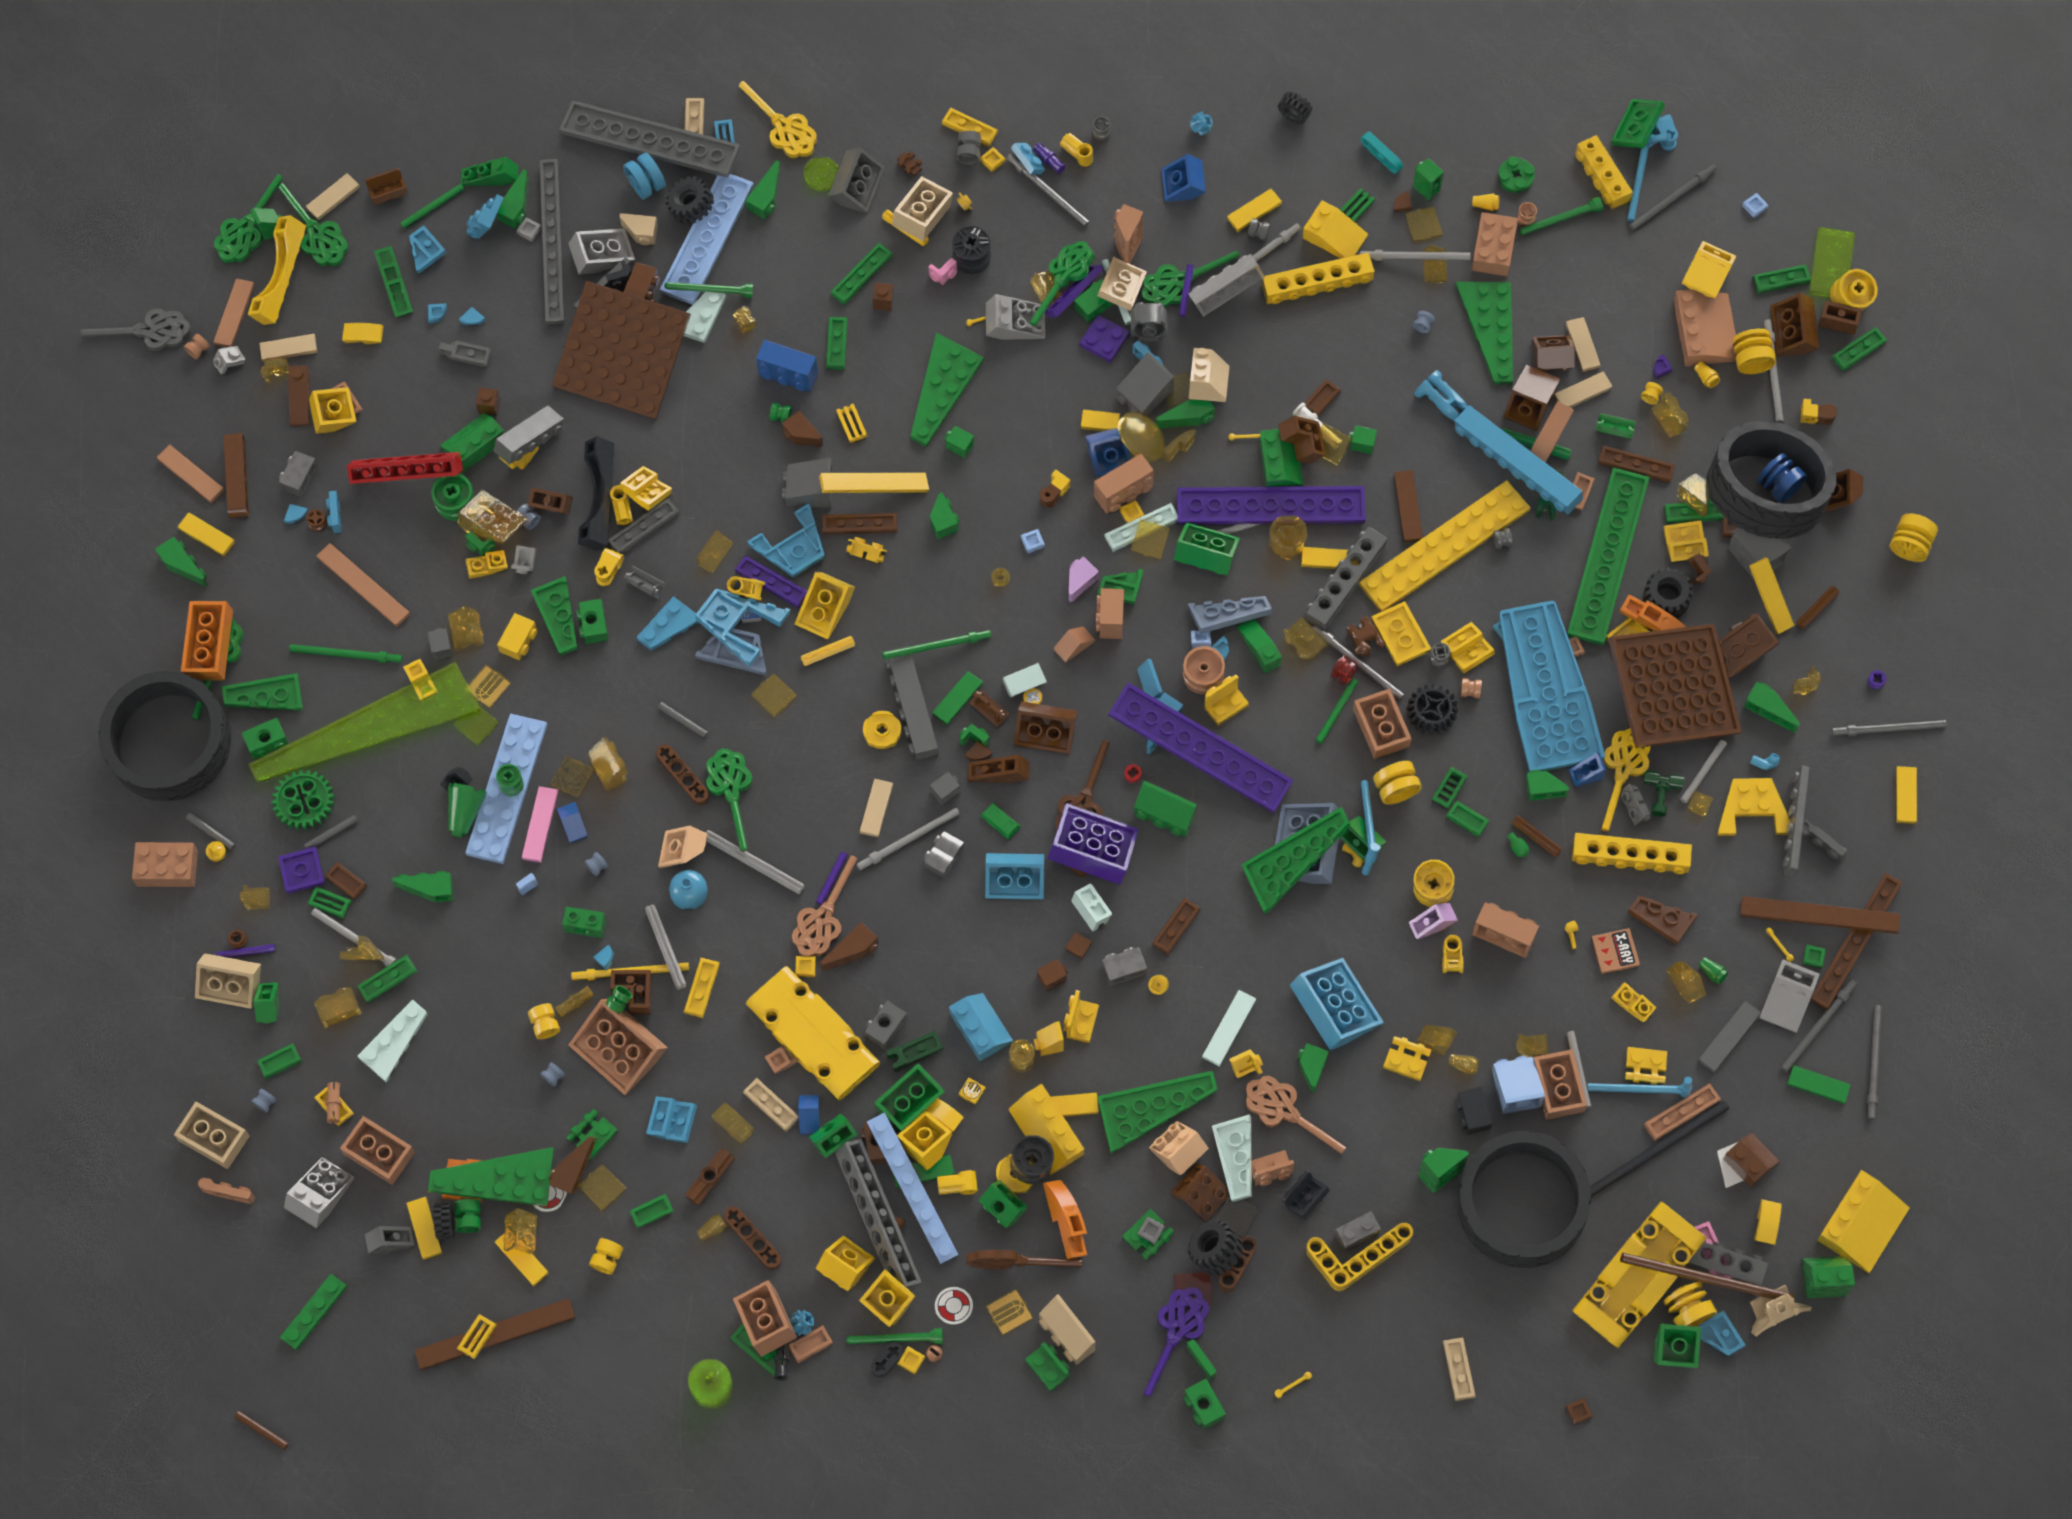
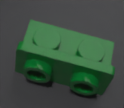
M1043 1342L1041 1347L1029 1355L1025 1361L1051 1392L1069 1378L1068 1370L1070 1368L1064 1360L1060 1361L1056 1357L1057 1352L1051 1344L1047 1346Z

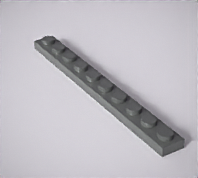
M558 159L540 160L546 325L565 324Z

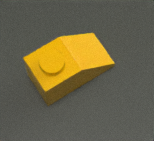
M1059 1021L1036 1032L1037 1038L1033 1039L1036 1051H1040L1041 1056L1064 1051V1039Z

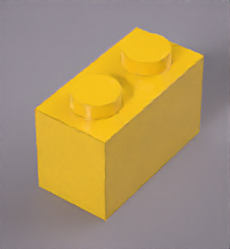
M514 613L497 644L499 652L520 661L522 656L527 654L531 639L534 640L538 630L535 621Z

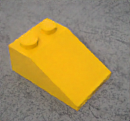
M1323 200L1303 229V239L1339 258L1355 256L1368 237V233L1343 212Z
M815 572L794 625L829 639L846 610L855 587L823 572Z

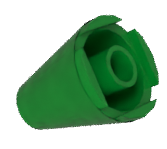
M449 783L448 831L452 832V836L462 838L463 835L468 834L486 798L487 791L482 789L476 791L471 786Z

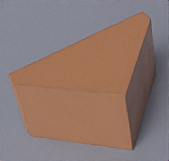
M1084 626L1070 629L1057 643L1054 650L1066 663L1094 643L1095 639Z

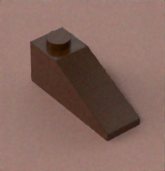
M289 366L290 425L309 426L311 374L308 366Z
M1020 755L968 762L967 780L969 782L1002 783L1029 780L1030 762Z
M861 922L820 962L821 969L825 971L863 958L869 953L872 954L878 948V937Z
M589 1136L559 1163L556 1169H553L550 1173L549 1180L551 1181L549 1185L570 1194H575L597 1138Z

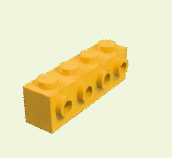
M1595 135L1578 143L1575 152L1576 158L1584 165L1586 174L1591 176L1596 190L1601 192L1604 203L1608 204L1612 210L1631 201L1633 193L1598 136Z

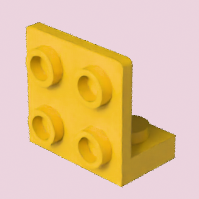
M1237 675L1225 678L1221 685L1218 687L1214 686L1206 692L1204 709L1217 726L1249 706V702L1238 690L1239 677Z
M1076 990L1075 996L1071 995L1070 1014L1066 1013L1064 1031H1067V1038L1090 1043L1099 1005L1080 1000V991Z

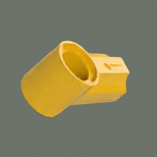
M1071 133L1066 134L1062 138L1060 146L1075 157L1079 165L1087 167L1093 163V149L1091 145L1081 142Z
M620 485L614 486L610 491L617 525H628L633 522L628 495ZM618 495H623L620 499L615 498Z
M962 1171L958 1175L937 1177L939 1195L952 1193L970 1195L978 1192L975 1171Z

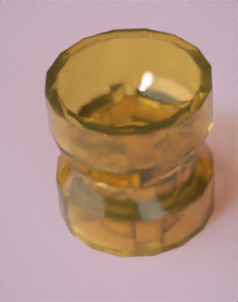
M748 307L739 308L732 315L735 322L739 323L738 327L743 333L751 331L757 325L755 318L751 317V311Z

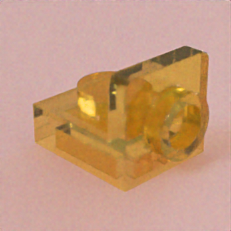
M287 359L264 360V366L261 367V376L265 378L267 384L271 383V374L278 376L289 374Z
M243 885V891H240V902L244 904L246 909L270 908L269 887L249 888L248 885Z

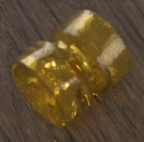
M1017 1040L1010 1047V1064L1015 1070L1019 1072L1028 1071L1035 1063L1034 1046L1027 1040Z

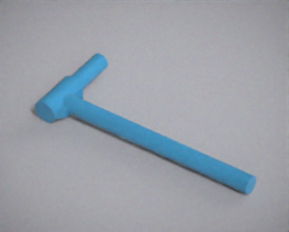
M1670 133L1652 134L1645 148H1641L1627 217L1629 222H1634L1648 149L1657 142L1671 140Z
M1362 780L1361 790L1368 852L1365 857L1362 874L1368 875L1372 864L1376 861L1380 846L1375 843L1369 784L1367 780Z
M1685 1077L1684 1082L1679 1086L1588 1083L1587 1090L1600 1092L1680 1094L1681 1097L1687 1098L1691 1095L1692 1078Z

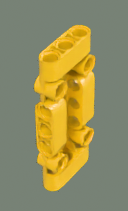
M788 966L781 969L746 1002V1005L763 1021L766 1028L772 1031L778 1042L783 1047H786L787 1051L794 1058L799 1059L798 1062L809 1073L812 1072L818 1082L823 1084L838 1100H842L880 1065V1061L862 1044L861 1039L854 1035L852 1029L818 994H814L809 989V986L802 982ZM799 990L806 991L803 996H798L796 993ZM770 1016L777 1017L774 1022L767 1021ZM853 1044L859 1046V1048L855 1051L849 1049V1047ZM823 1070L830 1072L826 1077L820 1076Z
M1660 1201L1639 1229L1631 1235L1597 1277L1596 1282L1572 1311L1611 1344L1619 1348L1678 1277L1621 1263V1254H1632L1684 1267L1707 1238L1669 1206ZM1645 1225H1651L1654 1228L1652 1236H1647L1644 1233ZM1677 1251H1683L1686 1254L1684 1262H1679L1676 1259ZM1596 1287L1601 1288L1604 1292L1603 1297L1600 1299L1593 1296V1290ZM1631 1313L1635 1316L1636 1320L1633 1325L1625 1322L1626 1314Z

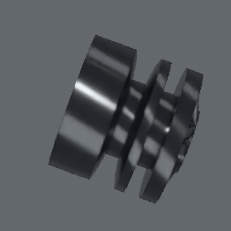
M966 226L958 230L953 236V259L957 261L958 270L963 273L977 274L984 271L990 264L991 242L989 235L982 228Z
M1037 1135L1021 1138L1015 1144L1010 1159V1168L1013 1175L1025 1184L1042 1182L1048 1177L1054 1161V1151L1051 1144L1046 1139ZM1030 1159L1034 1160L1033 1166L1029 1165Z

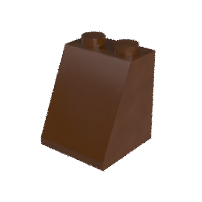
M1526 365L1512 389L1503 417L1538 431L1557 391L1560 378Z

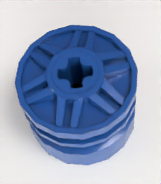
M1784 453L1770 461L1757 478V482L1760 485L1764 484L1763 488L1765 490L1774 487L1771 496L1779 503L1788 500L1803 485L1808 476L1798 466L1790 470L1794 462L1791 459L1787 460L1788 457Z

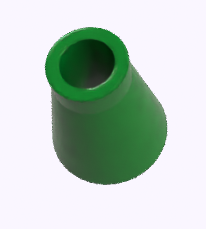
M1707 957L1703 958L1699 963V967L1702 968L1710 980L1718 985L1729 974L1725 967L1709 960Z

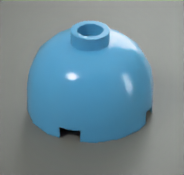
M680 871L670 881V898L681 909H696L707 899V883L702 875L696 871Z

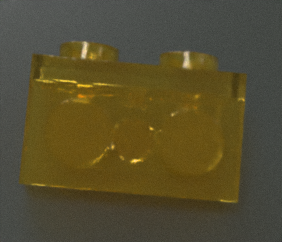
M1670 392L1663 394L1661 403L1653 406L1651 411L1667 436L1672 438L1686 431L1689 419L1686 412H1682L1679 402L1675 396H1672Z
M464 606L448 614L455 649L461 650L473 643L478 645L484 644L483 632L479 622L480 617L477 610Z
M1304 617L1298 619L1288 630L1284 629L1282 631L1285 634L1284 639L1286 642L1297 648L1296 653L1303 660H1312L1327 646L1326 642Z
M519 1208L506 1215L505 1235L503 1238L504 1251L508 1252L515 1248L529 1254L535 1252L537 1215Z

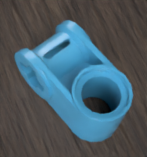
M1667 114L1659 117L1653 132L1655 135L1670 133L1671 140L1659 143L1662 149L1672 151L1677 145L1678 132L1671 115Z

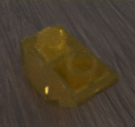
M1684 961L1676 962L1671 967L1666 968L1680 996L1688 1003L1706 996L1701 976Z

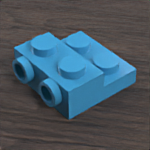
M497 194L493 199L490 198L487 204L484 203L480 210H476L474 215L469 217L466 223L468 225L466 232L470 237L479 239L490 229L502 203V196Z

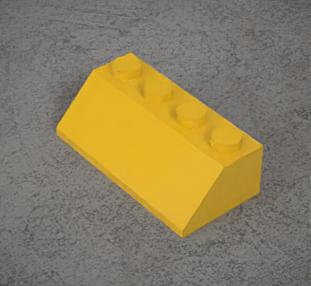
M1042 1084L1024 1094L1008 1109L1025 1137L1037 1135L1046 1139L1051 1144L1054 1151V1161L1049 1173L1050 1176L1084 1155L1085 1149Z

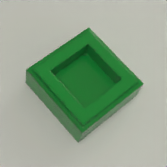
M1807 944L1802 965L1822 969L1826 949Z

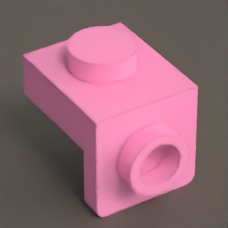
M950 258L940 269H937L932 264L929 266L930 278L942 285L949 278L952 279L957 273V261L953 258Z

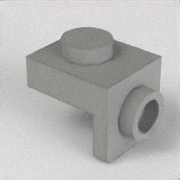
M238 346L218 349L213 362L220 374H225L228 367L242 365L246 359Z
M517 545L514 564H512L511 568L516 569V573L521 574L533 571L536 548Z

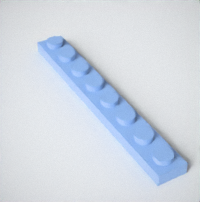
M883 1113L867 1121L939 1263L942 1264L954 1258L958 1253L886 1114Z

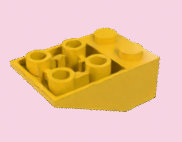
M1703 241L1681 284L1715 299L1729 274L1736 256Z

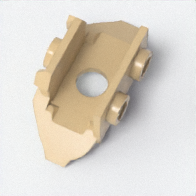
M1781 1286L1775 1290L1787 1292V1294L1774 1300L1760 1296L1750 1301L1756 1317L1751 1333L1757 1337L1769 1327L1775 1326L1777 1323L1798 1315L1803 1311H1811L1812 1307L1794 1302L1795 1299L1788 1294L1787 1286Z

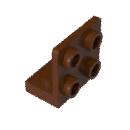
M1196 1163L1171 1192L1174 1198L1184 1200L1203 1221H1208L1230 1195L1228 1188L1206 1166Z

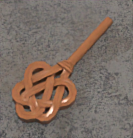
M850 856L828 901L824 902L818 910L804 908L799 912L797 916L798 926L794 929L791 937L801 956L825 955L829 951L831 943L840 937L842 931L841 924L836 918L832 917L835 908L834 904L857 861L855 856ZM824 927H825V936H823V928H824ZM816 933V937L811 939V936Z
M1263 1076L1260 1080H1252L1247 1084L1246 1106L1251 1112L1258 1114L1260 1121L1265 1126H1278L1282 1120L1298 1123L1343 1154L1346 1149L1344 1145L1301 1117L1297 1108L1294 1107L1297 1100V1092L1293 1086L1279 1083L1271 1076ZM1268 1095L1270 1100L1264 1099V1096Z

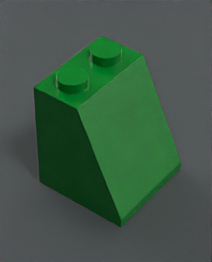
M1844 1257L1801 1259L1806 1299L1847 1296L1854 1287L1853 1267Z

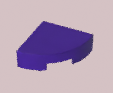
M1664 354L1658 357L1654 365L1653 372L1656 379L1673 370Z

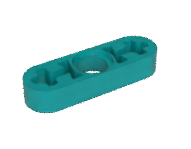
M1371 132L1365 133L1360 138L1363 146L1392 173L1396 174L1403 168L1401 160Z

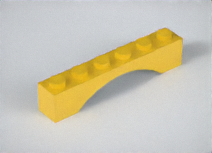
M291 215L278 217L273 233L276 243L274 273L266 288L252 299L248 312L250 317L263 325L274 324L278 319L286 288L289 285V279L294 269L302 238L304 237L306 225Z

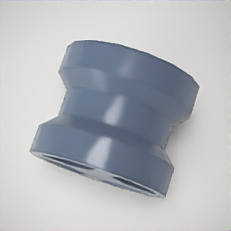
M1419 311L1417 320L1413 322L1414 329L1421 333H1429L1430 325L1434 323L1435 317L1429 312Z
M597 852L593 854L591 859H587L584 862L595 876H598L602 869L608 867L607 862Z
M550 1062L546 1071L540 1073L553 1087L557 1085V1081L565 1076L564 1072L552 1062Z
M260 1089L258 1091L259 1095L253 1098L251 1102L267 1113L269 1106L276 1102V1098L267 1091Z

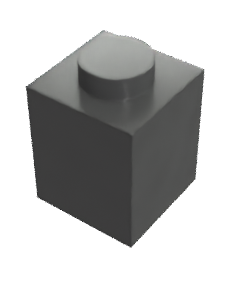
M436 628L428 632L434 660L453 656L446 628Z
M947 772L930 784V792L943 806L960 793L961 783L955 775L951 776Z

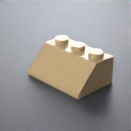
M1194 348L1189 399L1226 402L1230 366L1211 349Z
M204 953L196 967L195 998L252 1009L258 984L260 983L261 964Z
M1059 1294L1056 1295L1039 1313V1323L1045 1331L1049 1330L1053 1335L1051 1339L1056 1346L1061 1345L1065 1350L1063 1354L1069 1362L1073 1361L1077 1365L1095 1351V1340Z

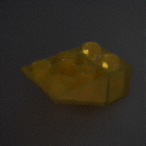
M482 489L459 512L458 526L468 533L471 531L477 537L504 543L527 521V518Z

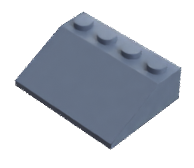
M1334 803L1282 804L1275 845L1335 811L1338 807ZM1339 838L1298 880L1299 882L1332 884Z

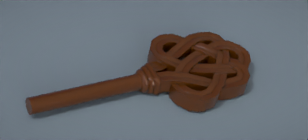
M1102 741L1085 788L1079 792L1077 797L1069 794L1059 800V815L1055 821L1056 831L1066 803L1090 812L1094 811L1096 814L1103 816L1102 808L1092 802V789L1110 744L1108 741Z
M981 1250L965 1255L967 1265L981 1269L1005 1270L1012 1268V1265L1017 1267H1025L1027 1265L1082 1267V1259L1027 1257L1022 1254L1017 1256V1252L1011 1250Z

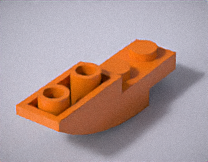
M1630 594L1619 611L1653 631L1686 627L1649 601L1645 603Z
M1061 1180L1043 1183L1052 1221H1058L1067 1259L1087 1255L1082 1236L1087 1234L1073 1196Z

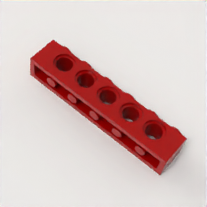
M460 452L353 460L346 466L349 484L457 476L463 470Z

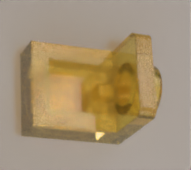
M1815 666L1810 668L1808 678L1796 679L1792 686L1794 694H1808L1817 689L1819 683H1821V676L1819 672H1816Z
M1519 1034V1040L1516 1045L1520 1054L1527 1056V1058L1548 1054V1036L1546 1034L1534 1036Z

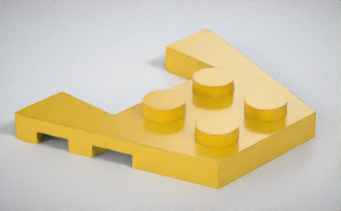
M1772 778L1732 780L1718 829V836H1735V817L1774 816L1776 835H1789L1786 833V829L1790 819Z

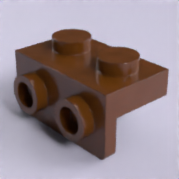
M399 168L365 179L374 205L408 194Z

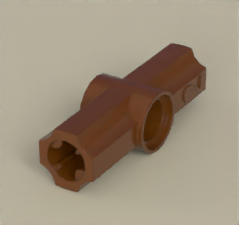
M721 1148L711 1162L701 1170L700 1176L687 1191L685 1197L693 1204L700 1206L710 1191L719 1184L720 1178L733 1163L735 1157ZM707 1174L715 1175L711 1181L705 1180Z

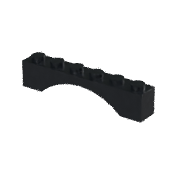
M598 436L585 442L584 460L592 477L593 503L588 517L579 526L578 544L595 551L607 546L611 507L610 491L612 489L613 458L615 454L614 443Z

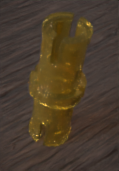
M585 986L576 994L568 996L569 999L555 1007V1010L562 1018L573 1009L580 1008V1005L593 997L594 994L588 986Z

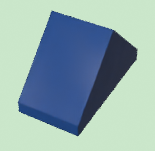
M1600 753L1592 755L1569 769L1575 787L1603 780L1606 771Z
M575 802L557 808L570 843L588 837Z
M799 1095L800 1135L813 1134L820 1129L819 1095Z

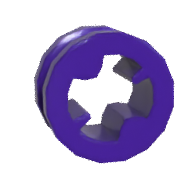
M1879 670L1871 672L1868 677V685L1872 689H1881L1886 682V675ZM1874 677H1879L1881 679L1880 683L1878 681L1875 683L1873 681Z

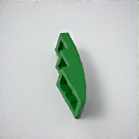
M392 246L375 250L374 253L395 317L413 313Z

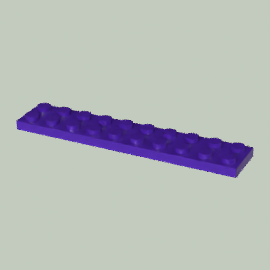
M1364 486L1177 488L1178 525H1185L1186 522L1195 525L1365 523Z
M1130 683L1126 684L1108 714L1111 718L1273 814L1293 782L1291 778Z

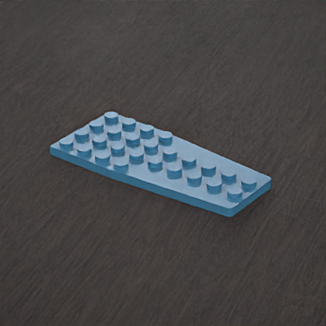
M1547 601L1502 610L1499 614L1513 705L1529 772L1532 770L1547 771L1577 765L1596 753H1600L1603 760L1605 753L1592 704L1556 603L1554 601Z

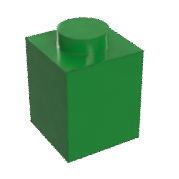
M1355 425L1354 432L1350 431L1349 434L1350 450L1372 454L1377 430Z
M954 426L952 431L949 430L944 439L948 450L966 458L975 444L974 435L957 426Z

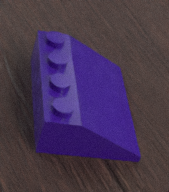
M1066 803L1047 859L1120 885L1127 871L1139 829Z

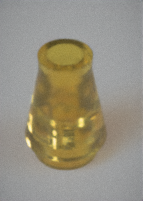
M1451 1054L1449 1065L1468 1075H1475L1479 1066V1059H1476L1475 1056Z
M720 1214L712 1215L696 1232L704 1241L707 1238L724 1232L727 1224Z

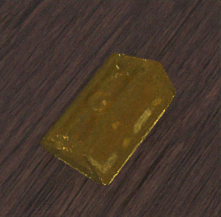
M1429 245L1423 252H1446L1445 248ZM1423 259L1425 282L1442 283L1448 281L1446 260Z
M1050 271L1035 273L1030 280L1041 303L1054 285V278ZM1060 290L1058 291V293L1056 294V296L1054 297V299H1053L1052 302L1050 303L1049 307H1050V306L1057 300V298L1062 294V292H1061Z
M716 530L697 556V565L713 573L733 545V542Z

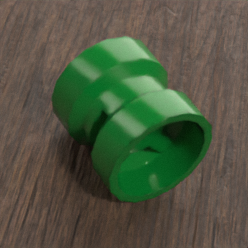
M773 402L769 420H781L783 423L791 417L792 406L785 405L783 407L779 403Z
M618 985L613 990V995L607 999L606 1005L614 1012L622 1013L625 1009V1004L633 997L632 993L625 987Z

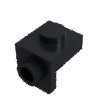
M456 767L448 772L440 786L448 792L449 783L469 785L473 778L469 776V772L464 768Z

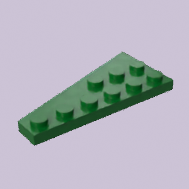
M1456 282L1455 286L1460 293L1462 304L1467 311V317L1476 340L1479 342L1482 355H1484L1494 385H1513L1511 282Z
M937 332L911 432V439L925 447L928 446L984 361V357Z
M554 1147L430 1171L427 1192L546 1207L548 1205L549 1176Z

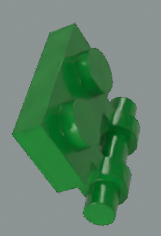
M595 1109L586 1113L582 1117L583 1120L577 1126H573L570 1130L571 1133L566 1137L571 1143L578 1138L580 1142L576 1147L581 1145L589 1136L597 1138L589 1158L590 1160L618 1132V1129L604 1117L597 1123L594 1119L599 1113ZM588 1125L593 1127L586 1135L582 1133Z
M1151 1209L1122 1236L1136 1252L1141 1247L1145 1249L1141 1254L1145 1260L1151 1255L1154 1256L1158 1252L1157 1249L1163 1243L1166 1244L1175 1233L1172 1228L1168 1227L1162 1232L1155 1245L1137 1236L1147 1217L1162 1225L1165 1224Z

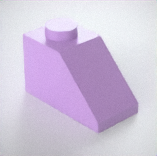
M1084 556L1080 560H1075L1070 565V602H1073L1099 579V571Z
M1440 903L1424 911L1411 920L1409 924L1416 939H1421L1446 929L1458 920L1450 903Z

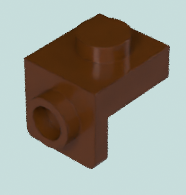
M1700 553L1695 554L1687 559L1697 573V576L1690 580L1691 584L1696 582L1701 584L1708 579L1707 575L1712 571L1707 565V559L1700 555Z

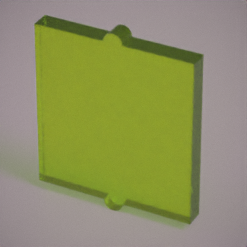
M474 702L466 712H462V716L453 725L479 745L487 736L491 735L490 732L499 724V721Z

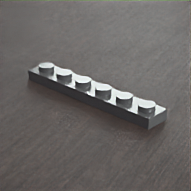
M1803 765L1798 771L1794 772L1792 777L1794 788L1790 794L1792 805L1789 808L1788 816H1790V822L1786 829V833L1789 835L1784 846V850L1787 852L1782 867L1785 868L1784 875L1792 877L1798 870L1809 775V767Z

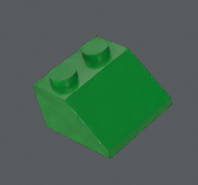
M1660 1324L1654 1344L1653 1361L1657 1365L1698 1368L1701 1327Z

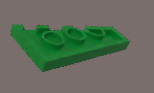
M566 576L532 589L531 593L559 655L562 656L577 650Z
M298 673L222 686L225 707L303 711Z

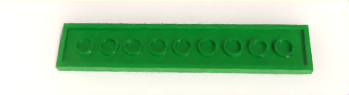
M1613 468L1567 636L1604 645L1650 477Z

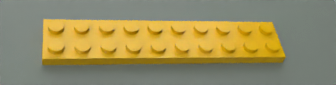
M1505 481L1359 582V586L1381 612L1385 611L1493 536V531L1503 530L1529 512L1531 507L1508 481Z

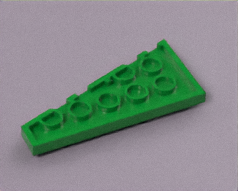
M1342 807L1241 864L1265 914L1277 904L1351 826Z
M1213 1071L1097 1096L1110 1154L1216 1093L1217 1085Z

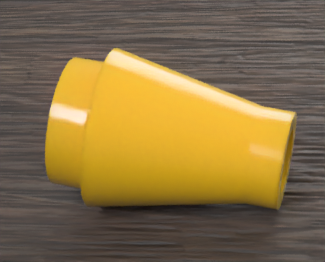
M1493 193L1473 196L1472 206L1494 212V210L1499 209V195Z
M1699 362L1694 367L1705 387L1711 389L1720 382L1719 373L1703 362Z

